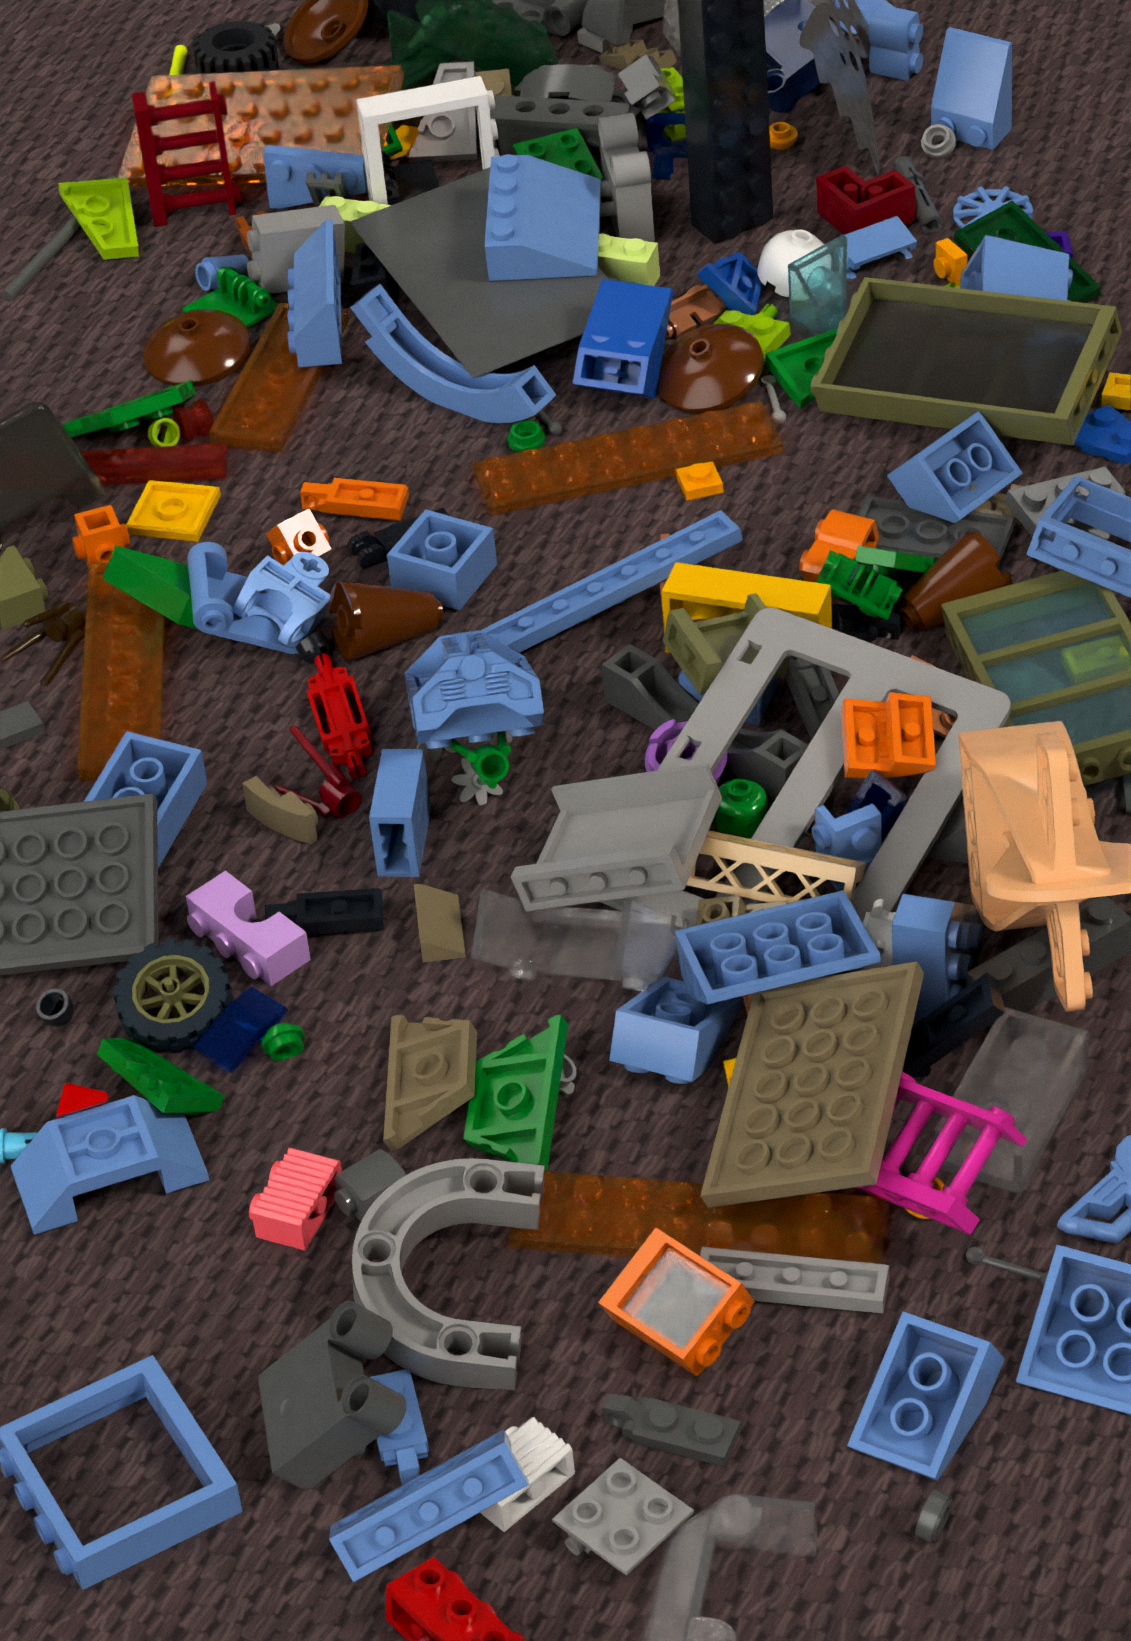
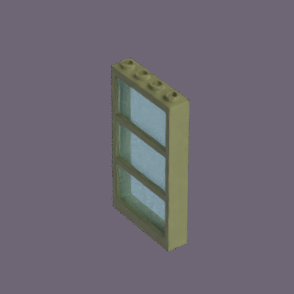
M1063 570L941 604L946 635L967 679L1004 692L1010 698L1011 713L1003 727L1062 721L1074 749L1083 786L1131 773V623L1111 589Z

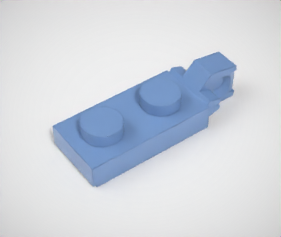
M410 1369L370 1377L400 1393L406 1400V1412L401 1424L393 1432L385 1435L381 1434L376 1438L381 1461H384L385 1467L397 1464L402 1485L420 1476L418 1459L427 1458L429 1451Z

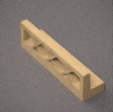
M708 831L699 853L713 856L722 872L712 879L695 876L696 860L686 885L764 902L787 901L789 904L806 900L802 897L807 893H810L812 898L821 896L816 887L826 880L845 883L844 891L853 905L856 883L864 878L866 862ZM725 859H730L737 862L729 866ZM743 863L754 864L764 880L753 888L742 886L733 870ZM766 867L778 869V871L771 875ZM785 871L797 874L806 889L794 897L784 895L774 879ZM726 876L731 883L721 882L719 880ZM808 876L817 877L820 879L812 884ZM768 884L772 892L760 889Z

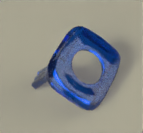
M658 113L649 117L646 121L647 145L650 151L655 154L653 179L670 180L671 174H674L673 158H687L686 139L680 142H673L668 140L663 134V129L666 125H685V113Z

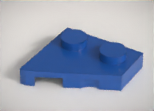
M740 252L733 253L729 257H723L712 265L708 263L697 272L696 275L722 298L725 306L730 311H740L749 315L756 313L762 282L758 277L757 268Z
M1108 404L1087 414L1074 445L1080 446L1081 452L1094 456L1101 455L1108 460L1125 465L1131 462V421Z

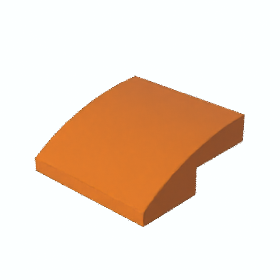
M890 692L886 702L844 698L841 706L845 777L892 778L934 771L936 757L931 696Z

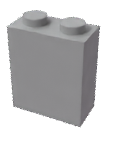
M328 205L253 215L252 230L247 232L248 246L252 252V261L247 262L249 279L253 280L260 288L267 289L270 294L288 292V268H294V253L325 220H333L341 282L344 281L345 223L336 206Z

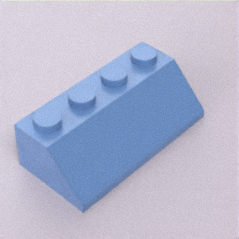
M325 220L294 253V268H288L289 352L297 354L298 367L342 364L341 278L333 220Z

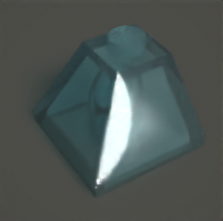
M844 235L788 264L790 322L812 336L838 328L840 320L845 318L848 312V238Z

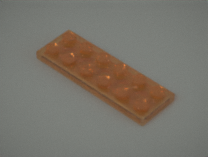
M289 303L278 304L209 431L211 444L281 452L326 367V365L298 367L297 354L289 352ZM341 309L343 334L349 322L347 309Z

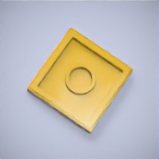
M148 480L126 523L128 534L198 542L221 496L220 487Z

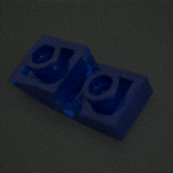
M251 986L221 1013L194 1048L203 1057L233 1073L255 1043L259 1042L261 1044L267 1031L280 1022L288 1009Z

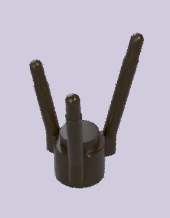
M65 601L60 602L50 610L25 620L23 626L26 628L44 621L46 623L42 629L1 656V660L6 661L47 635L55 642H60L61 640L68 641L41 682L42 686L49 685L76 644L85 638L84 632L81 631L86 624L82 611L74 604L66 603Z

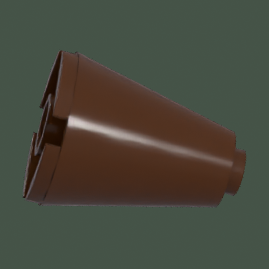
M969 531L962 534L901 598L902 607L899 609V613L902 615L905 624L911 629L917 626L921 631L944 624L941 604L1012 585L1009 572L1007 571L1001 575L996 566V563L1001 558L990 543L975 531L970 534Z
M344 581L335 583L330 595L329 613H337L338 626H331L334 644L342 659L356 660L435 631L438 623L443 620L441 601L436 599L432 592Z

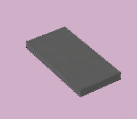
M866 496L858 516L876 520L879 533L876 548L938 559L962 534L969 531V534L975 531L984 537L1000 556L1001 560L996 563L999 571L1017 528V518L972 511L958 522L953 523L909 508L905 501Z

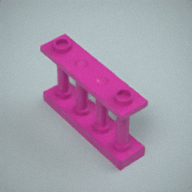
M902 1071L893 1112L900 1100L911 1103L915 1107L881 1162L877 1184L855 1188L971 1235L980 1219L966 1207L968 1199L965 1196L1000 1138L1022 1147L1026 1143L1027 1138L1013 1126L1016 1119L1003 1109L991 1106L988 1111L917 1084L911 1076ZM932 1113L947 1117L948 1120L917 1172H911L908 1177L902 1176L899 1169ZM967 1125L982 1131L950 1186H943L941 1191L934 1189L935 1186L932 1182L965 1126Z

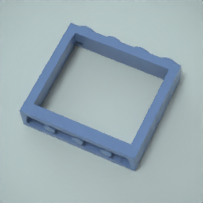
M1075 475L1038 520L1026 555L1131 598V550L1066 524L1070 518H1073L1131 542V497ZM1081 486L1090 490L1088 496L1080 493L1075 495L1077 487Z
M153 1355L0 1427V1466L2 1474L5 1478L14 1475L18 1483L13 1486L21 1506L25 1511L34 1508L38 1515L33 1518L34 1524L45 1545L51 1542L55 1543L58 1550L53 1553L61 1573H65L66 1576L72 1573L82 1590L243 1512L237 1483ZM146 1397L202 1483L203 1488L83 1546L27 1453Z

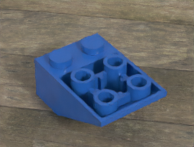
M602 279L579 344L572 384L584 389L654 399L657 391L674 289Z

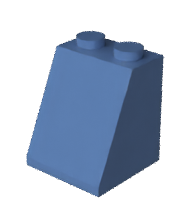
M985 235L961 272L960 288L1070 301L1067 300V295L1071 286L1073 271L1069 269V254ZM958 320L957 333L958 335H1006L1017 331L1018 327Z

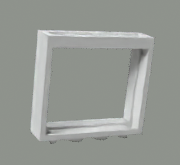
M481 76L356 99L369 201L388 205L378 124L476 106L483 170L490 167L491 157L500 156L498 149L493 147V140H498L496 121L490 117V110L495 109L494 95L492 90H486Z

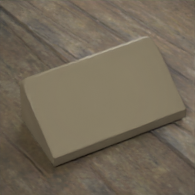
M414 884L423 963L466 957L458 895L423 884Z

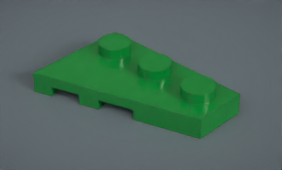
M857 546L855 557L856 562L867 563L865 570L867 572H871L873 569L876 571L875 573L905 577L906 570L926 573L938 560V558Z
M102 1039L97 1055L162 1113H184L190 1116H198L200 1112H216L221 1108L225 1095L133 1039Z

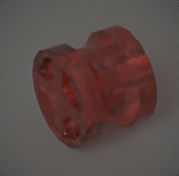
M204 399L195 400L192 406L186 408L178 406L173 409V419L179 426L180 435L186 443L193 441L196 435H209L215 432L213 416Z

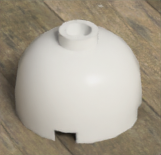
M788 230L776 234L765 244L761 252L757 274L765 286L767 281L776 286L775 293L794 299H807L815 296L817 290L821 288L823 290L826 287L831 259L825 244L816 236L805 230Z

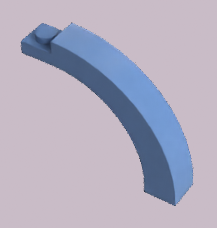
M381 284L371 289L350 307L370 333L371 337L365 343L373 353L403 383L432 403L484 422L511 423L536 415L556 396L535 365L512 374L486 373L472 378L460 362L433 346L411 325Z

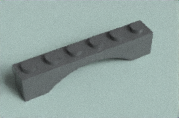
M631 644L624 647L602 664L605 702L654 730L672 719H675L676 723L688 721L699 704L671 677L658 659ZM741 728L727 749V762L724 770L739 779L758 783L764 788L766 795L776 799L807 749L808 744L782 729L773 732H754Z

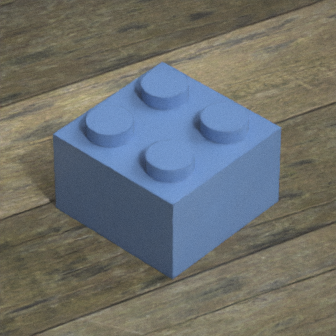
M425 509L387 554L391 587L432 592L435 598L441 601L442 606L460 611L497 566L494 529Z

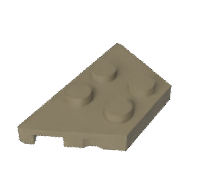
M404 1015L391 1017L383 1141L391 1152L400 1149L474 1097L477 1031L470 1020L452 1019L442 1021L439 1018L425 1017L422 1023H409Z

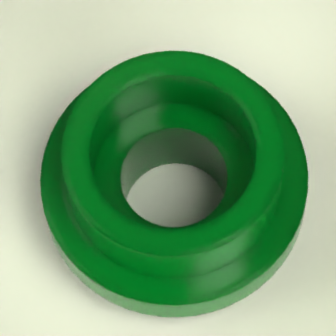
M530 420L515 423L507 437L509 447L520 453L534 452L545 444L543 430L540 429L538 423Z
M279 1023L267 1031V1034L261 1041L263 1051L270 1055L273 1061L278 1062L298 1056L303 1052L305 1034L298 1025Z

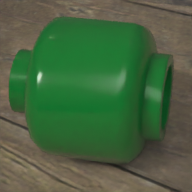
M746 779L728 781L718 788L722 799L714 816L715 826L719 833L751 839L768 812V797L764 788L756 782Z

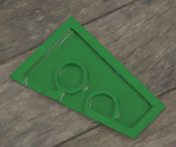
M838 328L765 353V365L800 409L815 399L811 392V382L813 376L819 372L824 362L826 349L832 345ZM872 330L851 373L880 353L881 342Z

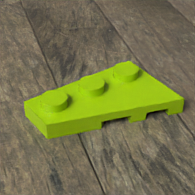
M128 178L58 183L60 196L104 260L139 257Z

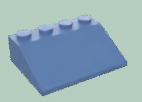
M506 154L491 157L485 233V254L489 281L597 276L601 179L529 155Z
M844 890L674 931L681 976L691 997L705 1004L881 962L879 951Z
M1056 1245L1016 1383L1131 1415V1264Z

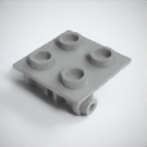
M619 1458L560 1511L552 1521L568 1533L569 1537L565 1540V1544L574 1555H579L583 1551L589 1553L592 1550L623 1574L628 1575L694 1513V1510L626 1461Z

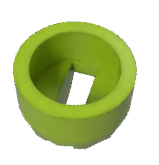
M158 419L150 425L148 438L150 443L157 448H169L178 442L180 429L172 419ZM161 425H164L165 428L163 429L162 434L160 436V442L157 439Z

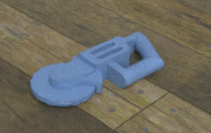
M1131 1135L1125 1137L1116 1147L1115 1161H1110V1173L1060 1217L1057 1224L1060 1230L1067 1234L1090 1239L1094 1238L1095 1240L1118 1244L1131 1232ZM1123 1207H1129L1123 1214H1121V1216H1119L1111 1224L1096 1220L1092 1221L1091 1219H1084L1088 1215L1110 1220Z

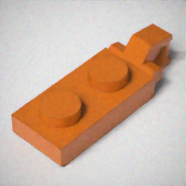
M334 478L333 482L329 484L304 482L300 491L302 509L318 510L319 512L399 521L409 499L408 486L403 484Z

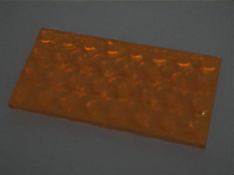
M401 65L151 76L146 97L148 105L155 104V108L209 100L211 96L208 82L215 81L217 93L225 94L228 115H223L221 118L231 182L267 183L263 151L267 145L363 155L356 99L400 91L405 74ZM213 113L160 121L157 126H151L153 135L160 134V137L216 129ZM391 122L378 124L381 153ZM135 123L117 178H128L129 186L147 187L137 124ZM218 143L163 151V155L157 156L158 164H165V167L220 159ZM223 173L170 180L167 185L161 186L224 184Z

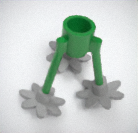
M509 730L493 732V739L497 735V746L484 744L473 751L452 738V745L430 749L433 761L439 759L443 748L451 753L458 752L465 757L461 759V764L466 774H458L451 778L453 783L466 786L460 795L461 802H466L475 794L478 804L483 805L487 803V792L494 795H501L503 793L502 788L497 782L506 776L509 769V761L506 757L511 753V747L507 744V742L510 743L512 741ZM426 742L418 743L417 749L428 750Z

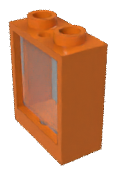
M655 1228L598 1303L614 1322L697 1377L705 1367L711 1366L717 1360L723 1343L734 1329L741 1327L745 1323L755 1301L741 1282L658 1228Z

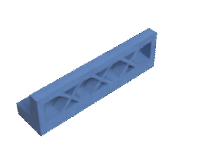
M503 1429L331 1524L329 1540L352 1581L355 1582L527 1487L529 1480L513 1454L511 1441Z

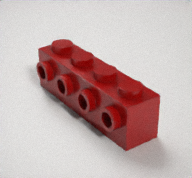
M435 1557L386 1585V1620L407 1641H418L424 1635L429 1636L431 1641H526L520 1633L512 1632L497 1617L489 1603L480 1601L467 1589L462 1578L455 1571H449Z

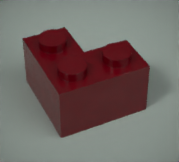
M846 165L816 177L817 213L843 235L898 216L904 225L916 221L915 185L895 169L868 181H864Z

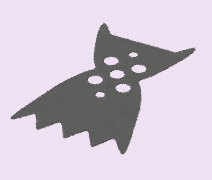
M828 0V4L821 3L812 10L801 32L799 44L804 49L812 51L820 83L831 84L840 117L849 116L851 118L859 150L865 148L870 150L876 174L879 176V158L873 112L861 63V58L869 57L870 53L869 25L855 0H846L849 9H847L843 0H838L839 10L836 8L833 0ZM829 16L833 19L837 27L838 37L835 35L831 28ZM840 21L843 22L847 29L849 41L841 30ZM851 25L857 32L860 41L859 45L852 35ZM849 51L854 55L856 59L858 71H856L854 66L852 65L849 56ZM840 53L844 56L846 65L843 63Z

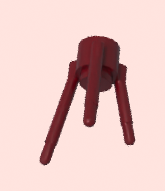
M291 726L290 732L328 779L322 783L319 789L321 803L281 785H276L274 789L283 795L292 791L303 803H310L314 810L325 819L333 814L342 819L359 809L362 802L361 794L351 786L335 763L328 764L306 736L296 726Z

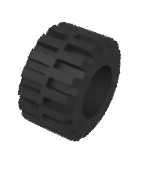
M246 20L219 23L216 26L207 28L205 32H201L193 42V54L199 87L204 89V92L210 95L208 82L211 81L216 82L217 93L227 95V99H235V96L240 95L241 99L249 98L248 94L254 93L255 96L262 93V88L268 90L272 87V83L278 81L280 68L275 35L269 27H264L261 23H252V21Z

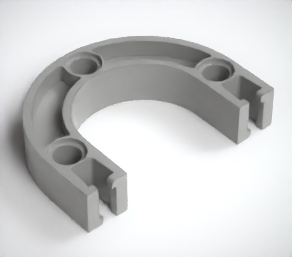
M474 1158L442 1161L422 1167L400 1178L379 1195L369 1207L359 1225L353 1244L355 1303L391 1323L393 1335L389 1346L384 1352L389 1359L404 1369H410V1372L417 1376L442 1384L470 1388L515 1390L517 1363H519L521 1352V1326L460 1320L438 1314L424 1306L413 1296L404 1282L402 1269L406 1259L417 1244L428 1235L448 1226L478 1223L538 1230L541 1212L540 1202L543 1201L544 1165ZM479 1190H488V1191H490V1192H488V1193H480V1192H476V1191H479ZM377 1258L384 1259V1261L382 1262H371L370 1260ZM455 1350L467 1352L464 1355L457 1356L450 1354V1352ZM496 1357H508V1360Z

